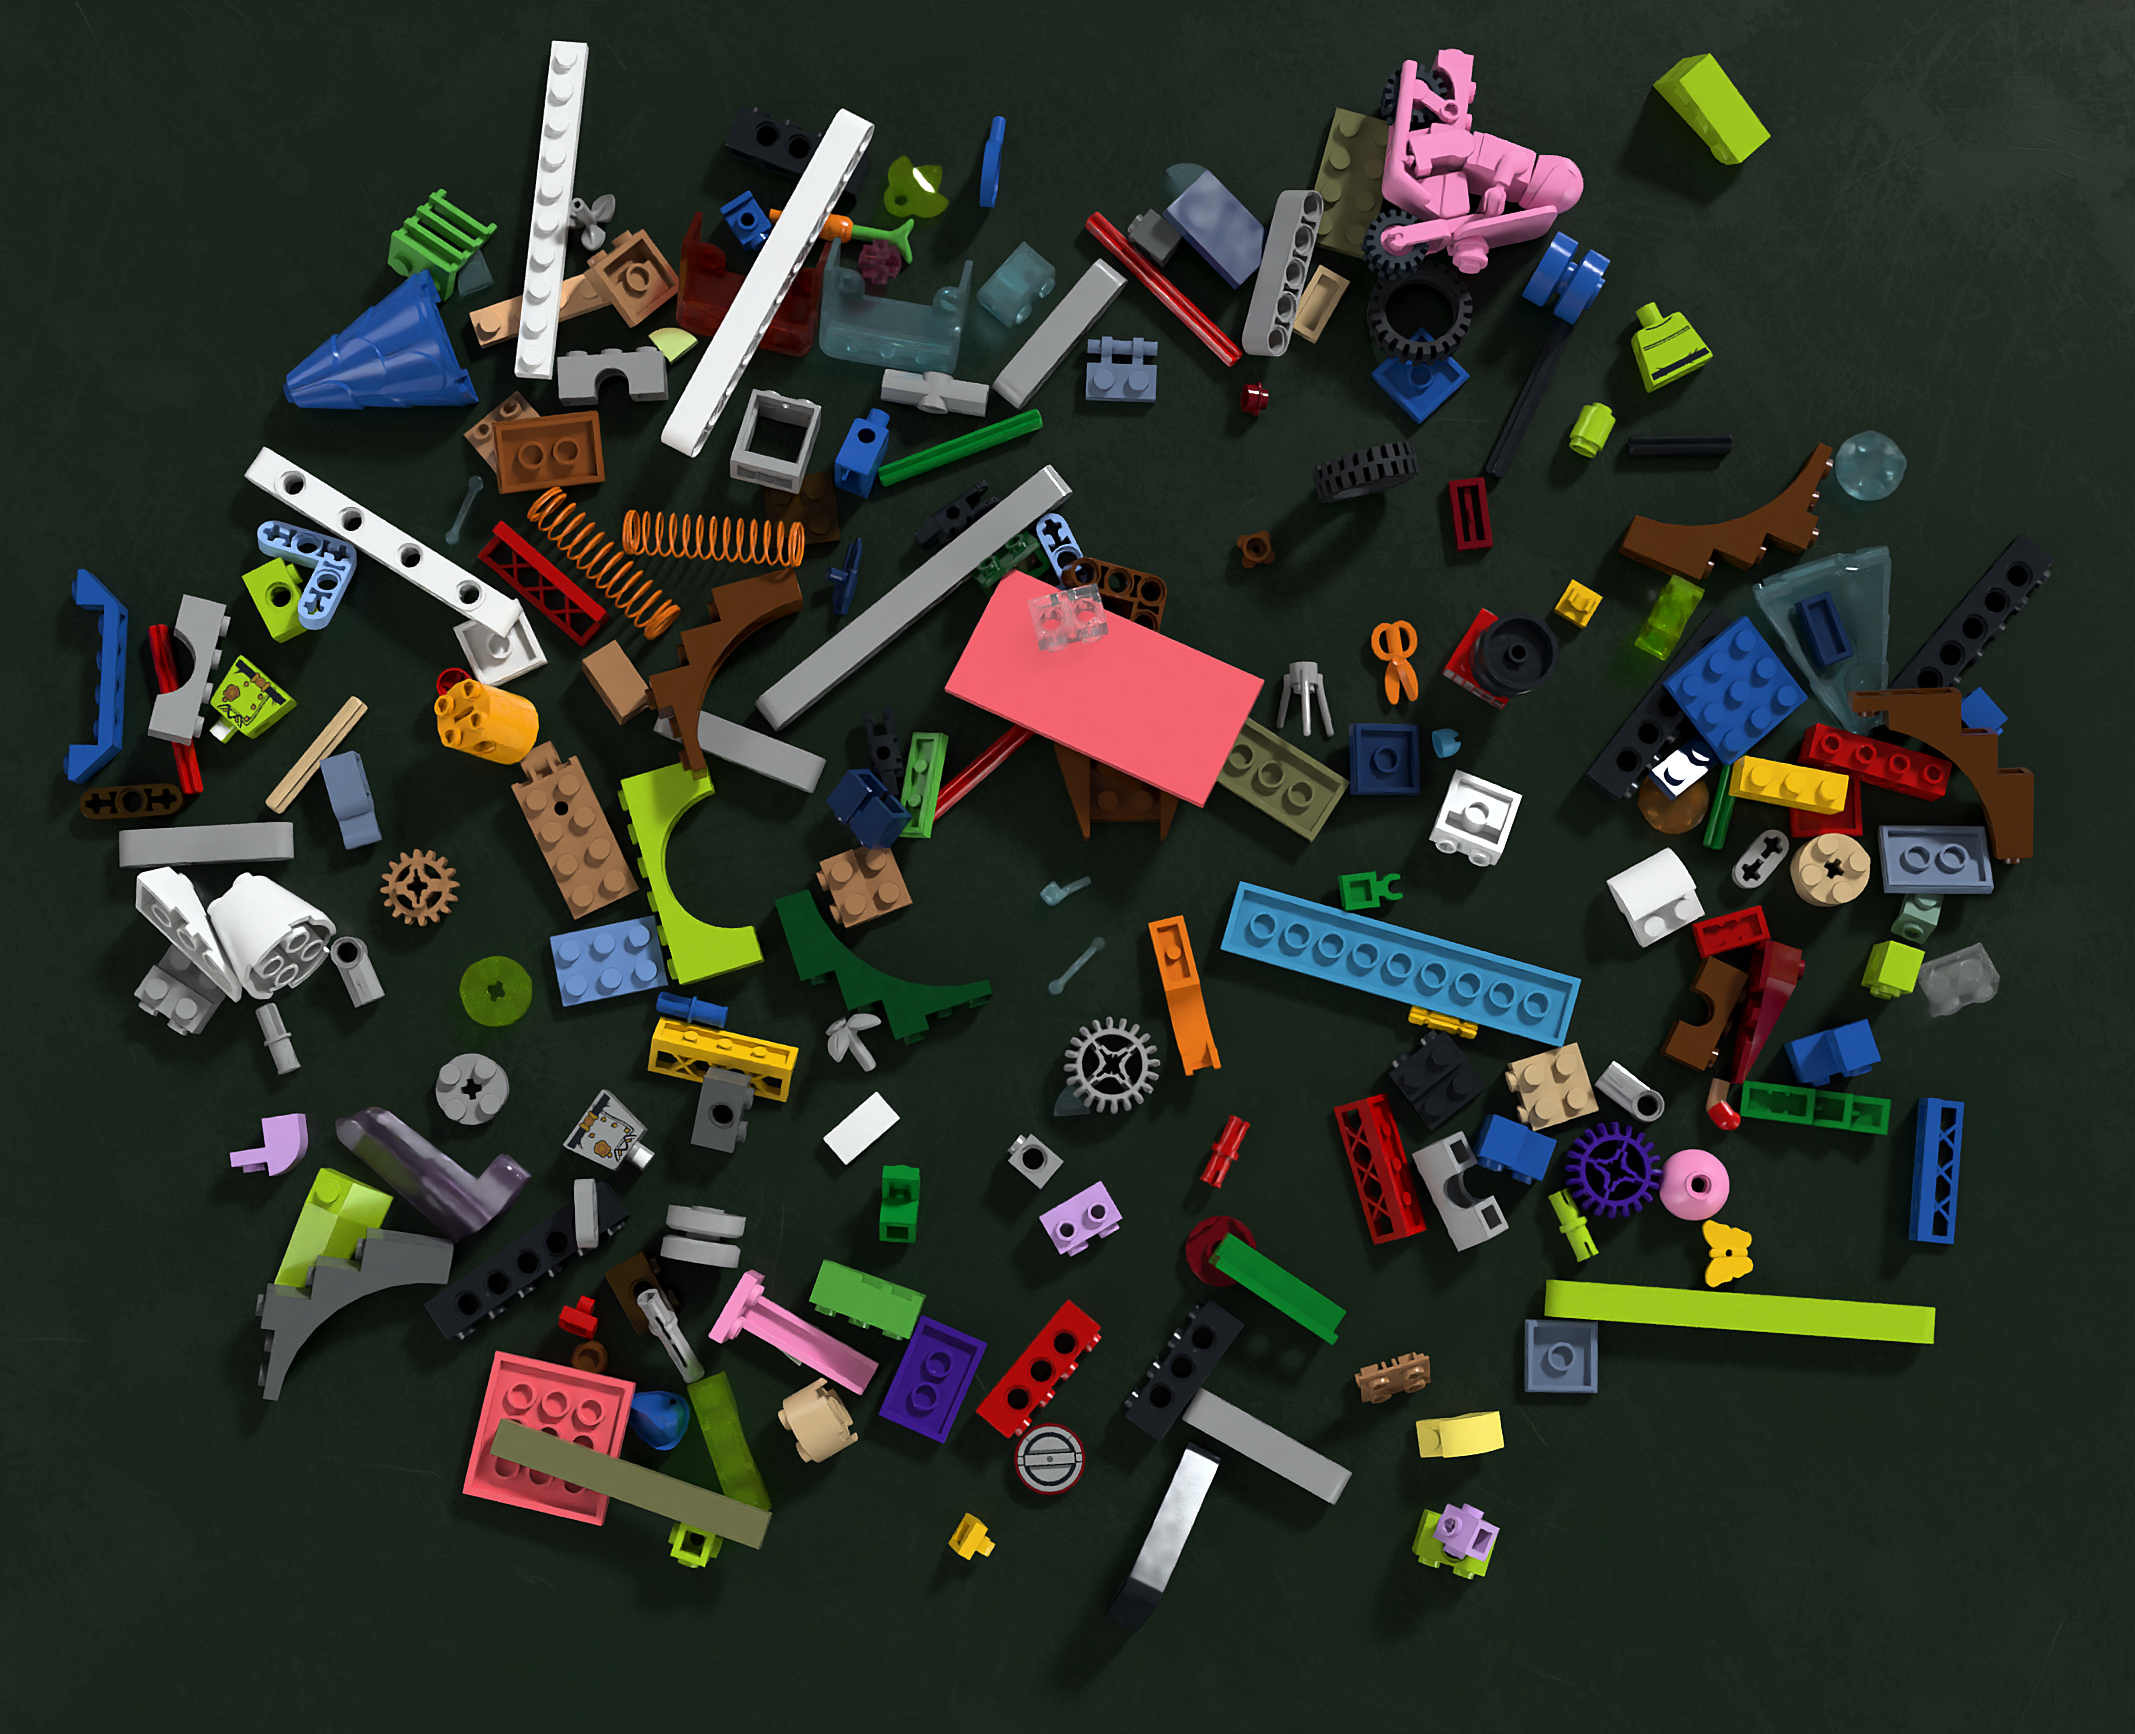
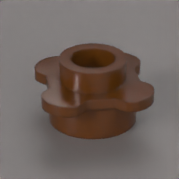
M1261 530L1258 534L1250 536L1241 535L1238 538L1237 546L1242 551L1243 558L1241 563L1245 568L1252 569L1256 564L1260 563L1271 564L1275 560V552L1271 550L1269 542L1271 536L1267 531ZM1255 546L1259 548V552L1257 553L1253 551V547Z

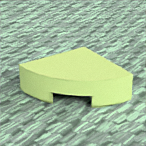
M663 328L648 335L656 347L663 351L671 365L698 344L697 339L693 335L678 328Z

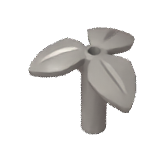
M612 194L601 196L595 200L591 211L581 198H574L570 203L569 228L576 230L584 226L586 227L581 236V242L590 251L597 250L605 240V232L597 226V223H605L611 220L615 210V198Z
M865 1013L853 1015L847 1023L845 1016L836 1020L826 1031V1034L831 1036L828 1040L829 1054L835 1061L840 1062L847 1048H849L864 1071L872 1070L876 1066V1062L858 1037L857 1031L874 1027L880 1024L881 1020L874 1015Z

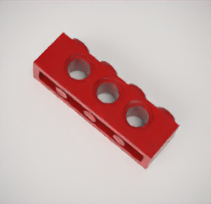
M1820 723L1805 729L1797 760L1799 764L1848 775L1851 779H1859L1861 782L1930 802L1945 795L1953 763Z
M1067 1299L976 1408V1412L1008 1439L1013 1433L1020 1436L1033 1421L1028 1416L1037 1405L1043 1409L1056 1393L1051 1388L1061 1377L1066 1381L1079 1364L1074 1360L1081 1351L1084 1350L1089 1353L1102 1338L1097 1333L1101 1326L1071 1300ZM1060 1333H1068L1074 1338L1075 1345L1070 1352L1061 1353L1056 1350L1054 1339ZM1046 1361L1050 1364L1052 1373L1048 1379L1037 1380L1032 1376L1031 1367L1035 1362ZM1020 1388L1027 1392L1029 1401L1024 1407L1015 1408L1010 1405L1008 1394L1013 1389Z

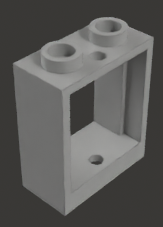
M753 389L730 459V477L799 494L821 425V406L815 405L806 399L796 400L784 397L771 390L760 391ZM759 416L807 428L796 463L748 451Z

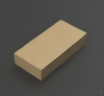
M1319 265L1300 298L1292 331L1315 344L1348 288L1350 281Z

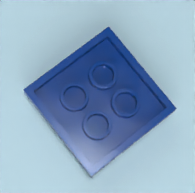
M1740 616L1662 683L1722 763L1729 766L1808 699L1747 616Z

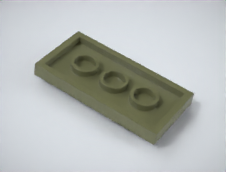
M1340 108L1336 109L1314 191L1321 195L1324 204L1314 246L1363 259L1365 252L1361 251L1363 238L1373 219H1377L1384 199L1382 180L1389 133V124L1385 120Z
M1247 717L1216 780L1217 783L1311 843L1350 784L1342 776Z

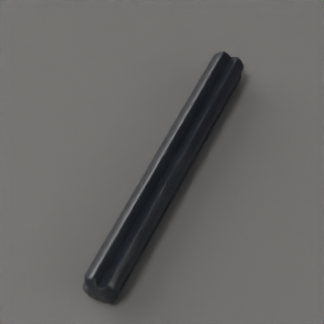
M1557 319L1554 322L1485 467V472L1492 477L1502 479L1505 476L1573 333L1574 326L1564 320Z

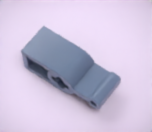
M350 751L320 760L332 808L339 821L346 850L382 841L374 814L373 799L360 754Z

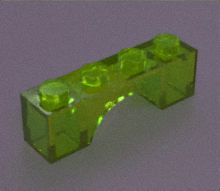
M725 1371L688 1384L687 1389L724 1495L769 1511L772 1504L761 1473L756 1467L746 1443L737 1412V1404Z

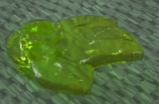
M903 155L889 168L888 179L890 186L884 194V205L890 214L896 217H906L913 213L922 218H930L940 214L948 207L949 201L937 193L942 180V167L940 165H924L914 169L911 161ZM898 196H905L908 201L905 205L900 206L895 203V199Z

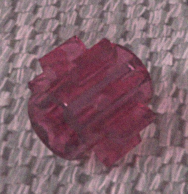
M874 239L873 245H864L858 260L859 267L863 272V278H872V283L886 284L887 278L896 279V274L900 271L902 264L901 256L897 252L898 247L888 245V240Z

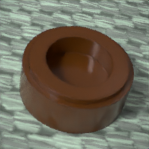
M585 1341L579 1344L574 1349L571 1357L573 1368L597 1374L602 1373L606 1369L609 1361L606 1348L597 1341Z

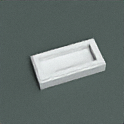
M875 1092L823 1139L844 1164L848 1165L894 1125L900 1117L880 1094Z

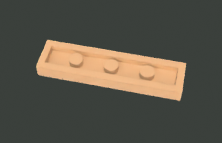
M583 274L564 280L558 323L611 305L612 302L610 300L603 302ZM523 295L469 313L482 349L519 336Z

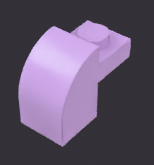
M297 1113L262 1119L265 1147L230 1153L231 1166L243 1167L244 1173L265 1170V1163H268L269 1176H278L293 1170L302 1161L308 1146L305 1114Z

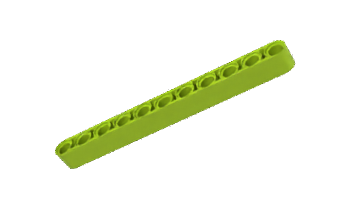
M1546 1280L1544 1316L1934 1344V1307Z

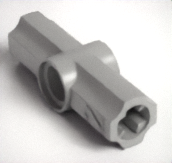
M886 369L882 382L881 400L914 405L922 411L935 414H946L948 411L985 417L989 385L953 380L952 376L939 372L916 374Z

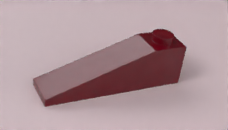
M1769 940L1752 946L1748 969L1749 976L1746 980L1749 990L1742 1003L1729 1077L1730 1084H1743L1791 996L1797 980H1802L1805 970V960L1801 959L1802 950Z

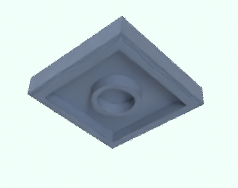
M1525 1319L1524 1391L1597 1393L1598 1321Z

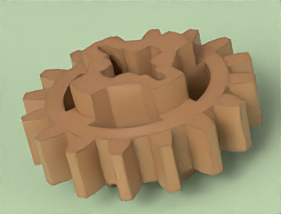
M414 849L413 858H410L404 852L401 853L402 863L397 864L392 861L389 863L390 867L394 870L392 875H382L383 879L389 881V886L381 888L380 892L390 895V898L384 902V905L388 908L396 907L392 916L397 919L406 914L405 923L412 925L416 918L422 927L427 926V918L429 917L436 923L441 922L438 913L442 911L450 914L452 911L447 906L448 902H458L459 899L451 894L452 889L460 887V883L450 879L457 873L456 870L453 868L445 870L448 860L441 857L435 862L436 853L430 850L425 857H423L419 849ZM427 865L437 870L441 879H433L429 876ZM410 868L409 875L399 882L403 873ZM419 880L428 885L427 889L421 891V896L413 891V887L419 885ZM438 894H442L439 901L431 907L432 900ZM399 897H408L412 901L414 911L408 909Z

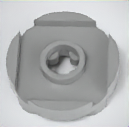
M464 1054L452 1059L441 1068L436 1083V1097L441 1109L448 1118L467 1125H478L492 1120L501 1111L509 1095V1082L505 1071L494 1060L480 1054ZM474 1079L475 1084H481L482 1091L477 1092L476 1099L470 1100L469 1094H464L463 1087L468 1086V1080Z

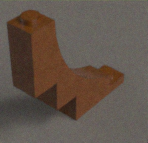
M1955 687L1847 692V707L1852 712H1857V716L1875 717L1879 715V711H1882L1883 724L1889 730L1904 733L1924 741L1946 755L1961 769L1979 798L1989 834V849L1996 859H2000V862L2006 864H2017L2022 862V858H2033L2034 774L2026 767L1998 768V734L1991 727L1961 728L1962 693Z

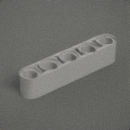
M1286 190L1280 194L1277 200L1242 335L1243 348L1249 355L1278 357L1287 350L1323 214V199L1317 191Z
M1101 258L1098 259L999 374L992 388L1018 410L1022 409L1118 297L1128 281Z
M702 710L700 712L698 741L701 751L800 790L814 793L826 763L825 759ZM658 717L653 731L682 743L681 738H673L668 718L660 720Z
M267 822L119 831L120 868H151L294 859L293 823Z
M1201 1387L1195 1392L1182 1416V1419L1334 1505L1352 1475V1472Z

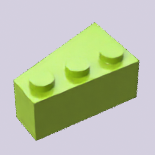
M1710 53L1683 58L1653 84L1655 89L1711 148L1715 158L1726 165L1741 163L1771 137Z

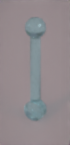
M473 476L469 479V492L452 530L448 531L445 535V539L449 544H455L459 540L458 532L476 491L481 490L483 487V481L478 476Z
M1100 937L1094 938L1091 942V947L1059 980H1054L1050 983V991L1053 994H1060L1063 990V985L1096 951H1101L1105 947V941Z

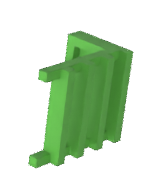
M440 189L436 194L433 192L429 196V201L424 206L420 205L417 208L416 214L411 219L408 217L404 221V226L399 231L395 230L392 233L388 264L398 274L408 278L414 273H419L429 268L440 299L445 302L453 294L456 272L497 231L498 226L491 223L486 228L444 200L447 192ZM435 209L477 237V239L474 241L431 211ZM422 221L465 251L461 253L419 225V223Z

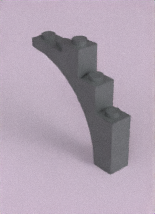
M367 1227L365 1238H358L355 1259L361 1261L317 1255L316 1266H308L305 1287L307 1288L268 1283L266 1295H258L255 1312L256 1316H262L260 1328L268 1329L264 1352H270L268 1365L261 1364L257 1385L264 1386L263 1399L278 1401L284 1376L298 1349L315 1328L338 1309L364 1295L392 1286L413 1283L447 1284L454 1250L453 1239Z

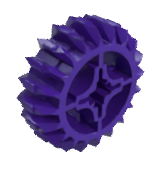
M1611 1122L1609 1133H1607L1603 1123L1597 1124L1596 1131L1598 1136H1595L1590 1129L1584 1130L1583 1133L1588 1142L1585 1143L1583 1140L1576 1138L1573 1143L1580 1149V1152L1568 1151L1566 1154L1567 1157L1576 1160L1575 1165H1564L1565 1171H1575V1177L1568 1178L1565 1181L1566 1185L1578 1184L1579 1188L1571 1193L1572 1197L1576 1199L1582 1195L1586 1196L1581 1203L1583 1209L1589 1208L1594 1202L1593 1214L1596 1216H1600L1606 1207L1607 1218L1614 1219L1617 1208L1622 1217H1629V1204L1636 1212H1640L1642 1205L1638 1200L1639 1198L1646 1202L1653 1200L1652 1196L1646 1192V1189H1659V1184L1650 1181L1651 1176L1662 1175V1170L1651 1169V1163L1660 1161V1156L1652 1155L1648 1157L1647 1152L1652 1150L1655 1145L1653 1142H1648L1643 1146L1640 1145L1645 1137L1643 1132H1638L1631 1138L1633 1128L1631 1125H1625L1620 1134L1618 1122ZM1609 1140L1617 1141L1615 1149L1611 1150L1607 1158L1600 1159L1589 1156L1592 1150L1599 1144ZM1627 1147L1635 1153L1639 1161L1640 1175L1627 1166ZM1612 1160H1615L1617 1162L1616 1168L1621 1173L1628 1175V1177L1613 1176V1180L1610 1181V1173L1597 1164L1613 1165ZM1586 1166L1596 1171L1599 1175L1600 1182L1598 1188L1600 1190L1598 1195L1588 1184L1585 1173ZM1624 1181L1636 1185L1627 1196L1618 1200H1608L1610 1193L1614 1192L1618 1183Z

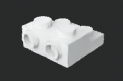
M1456 769L1429 840L1436 842V847L1442 852L1454 853L1457 850L1469 855V860L1475 865L1488 866L1492 864L1495 866L1503 852L1522 795Z

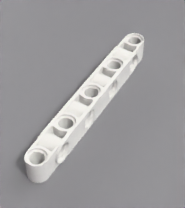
M266 447L262 448L244 475L264 491L502 639H505L524 610L505 595ZM303 482V488L298 494H289V490L294 483ZM362 518L361 526L357 530H347L348 523L352 519ZM410 555H420V561L416 566L412 568L405 567V562ZM469 591H479V597L475 603H464V596Z

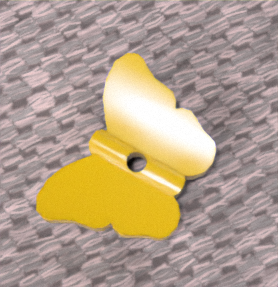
M1712 1220L1705 1221L1702 1225V1232L1705 1240L1712 1247L1709 1250V1256L1712 1260L1705 1271L1706 1284L1710 1287H1716L1723 1282L1731 1281L1733 1277L1740 1278L1744 1274L1751 1272L1753 1263L1750 1258L1746 1257L1748 1255L1746 1248L1749 1247L1752 1241L1751 1235L1736 1227L1730 1229L1728 1225L1718 1224ZM1728 1249L1731 1251L1729 1256L1726 1255Z

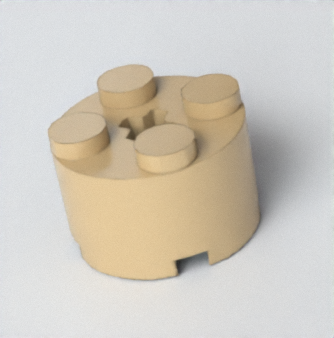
M1829 833L1806 842L1795 852L1790 864V875L1792 876L1797 894L1804 901L1818 907H1832L1853 900L1864 890L1869 879L1871 862L1869 855L1857 841L1843 834ZM1825 865H1833L1834 876H1827L1828 869L1824 867Z
M824 1378L816 1380L784 1399V1409L778 1412L779 1419L785 1429L788 1431L792 1429L799 1442L796 1443V1448L805 1462L813 1459L815 1462L820 1463L858 1439L856 1432L852 1435L849 1433L848 1426L852 1425L853 1421L844 1403L833 1388L829 1391L825 1390L823 1385L827 1381Z

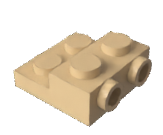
M1577 1042L1508 1064L1510 1071L1505 1072L1507 1084L1512 1093L1517 1092L1521 1104L1516 1106L1518 1118L1521 1125L1528 1126L1529 1130L1536 1131L1599 1110Z

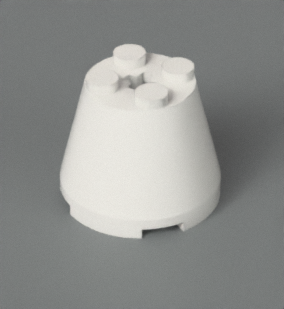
M244 873L237 877L233 887L222 898L214 900L207 909L208 914L211 916L214 930L241 985L252 997L257 999H269L273 994L272 991L278 990L287 984L293 989L307 979L330 953L326 946L330 937L336 934L335 925L322 911L267 877H253L250 873Z

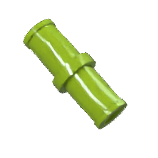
M1569 1187L1548 1196L1562 1224L1559 1229L1561 1233H1566L1577 1261L1580 1262L1598 1254L1599 1251L1596 1249L1585 1225L1588 1221L1585 1216L1581 1217Z

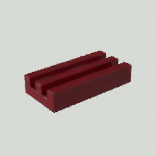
M1484 477L1449 481L1448 490L1457 552L1478 550V548H1492L1493 541ZM1476 486L1483 540H1477L1470 487ZM1457 488H1462L1469 542H1464Z

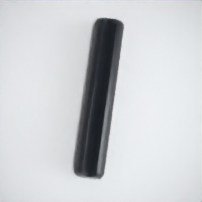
M1729 434L1632 435L1628 439V452L1631 456L1729 454L1732 451L1733 444L1732 437Z

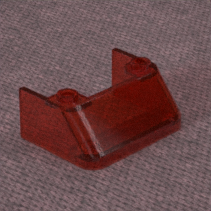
M696 212L682 242L676 319L679 325L689 332L714 337L747 276L726 271V256L723 251L715 245L701 242L703 213ZM825 243L816 268L806 267L799 270L757 348L797 357L804 356L810 352L815 340L828 287L833 243Z

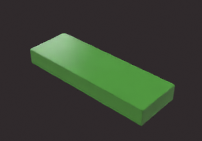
M913 732L900 803L913 818L899 837L930 838L949 736L943 733Z

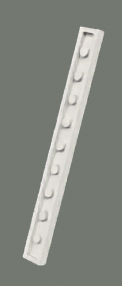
M552 41L514 372L517 377L552 379L571 212L570 203L573 194L589 51L587 43Z

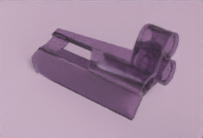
M369 1107L357 1112L352 1117L339 1118L335 1121L338 1139L446 1235L453 1239L455 1243L469 1234L477 1232L498 1213L500 1215L505 1213L522 1193L521 1189L532 1177L510 1155L502 1153L477 1180L387 1110L383 1111L380 1107ZM391 1131H393L396 1135H398L405 1143H407V1144H408L413 1150H415L422 1158H424L425 1161L422 1160L416 1153H414L408 1146H406V1145H405L399 1138H397Z

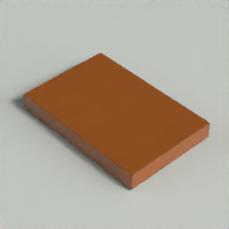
M596 410L491 422L500 494L605 482L599 415Z

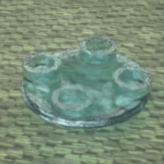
M1868 430L1853 435L1843 443L1836 455L1835 472L1838 482L1848 494L1858 500L1875 501L1887 497L1897 489L1903 478L1907 461L1892 439L1881 433Z

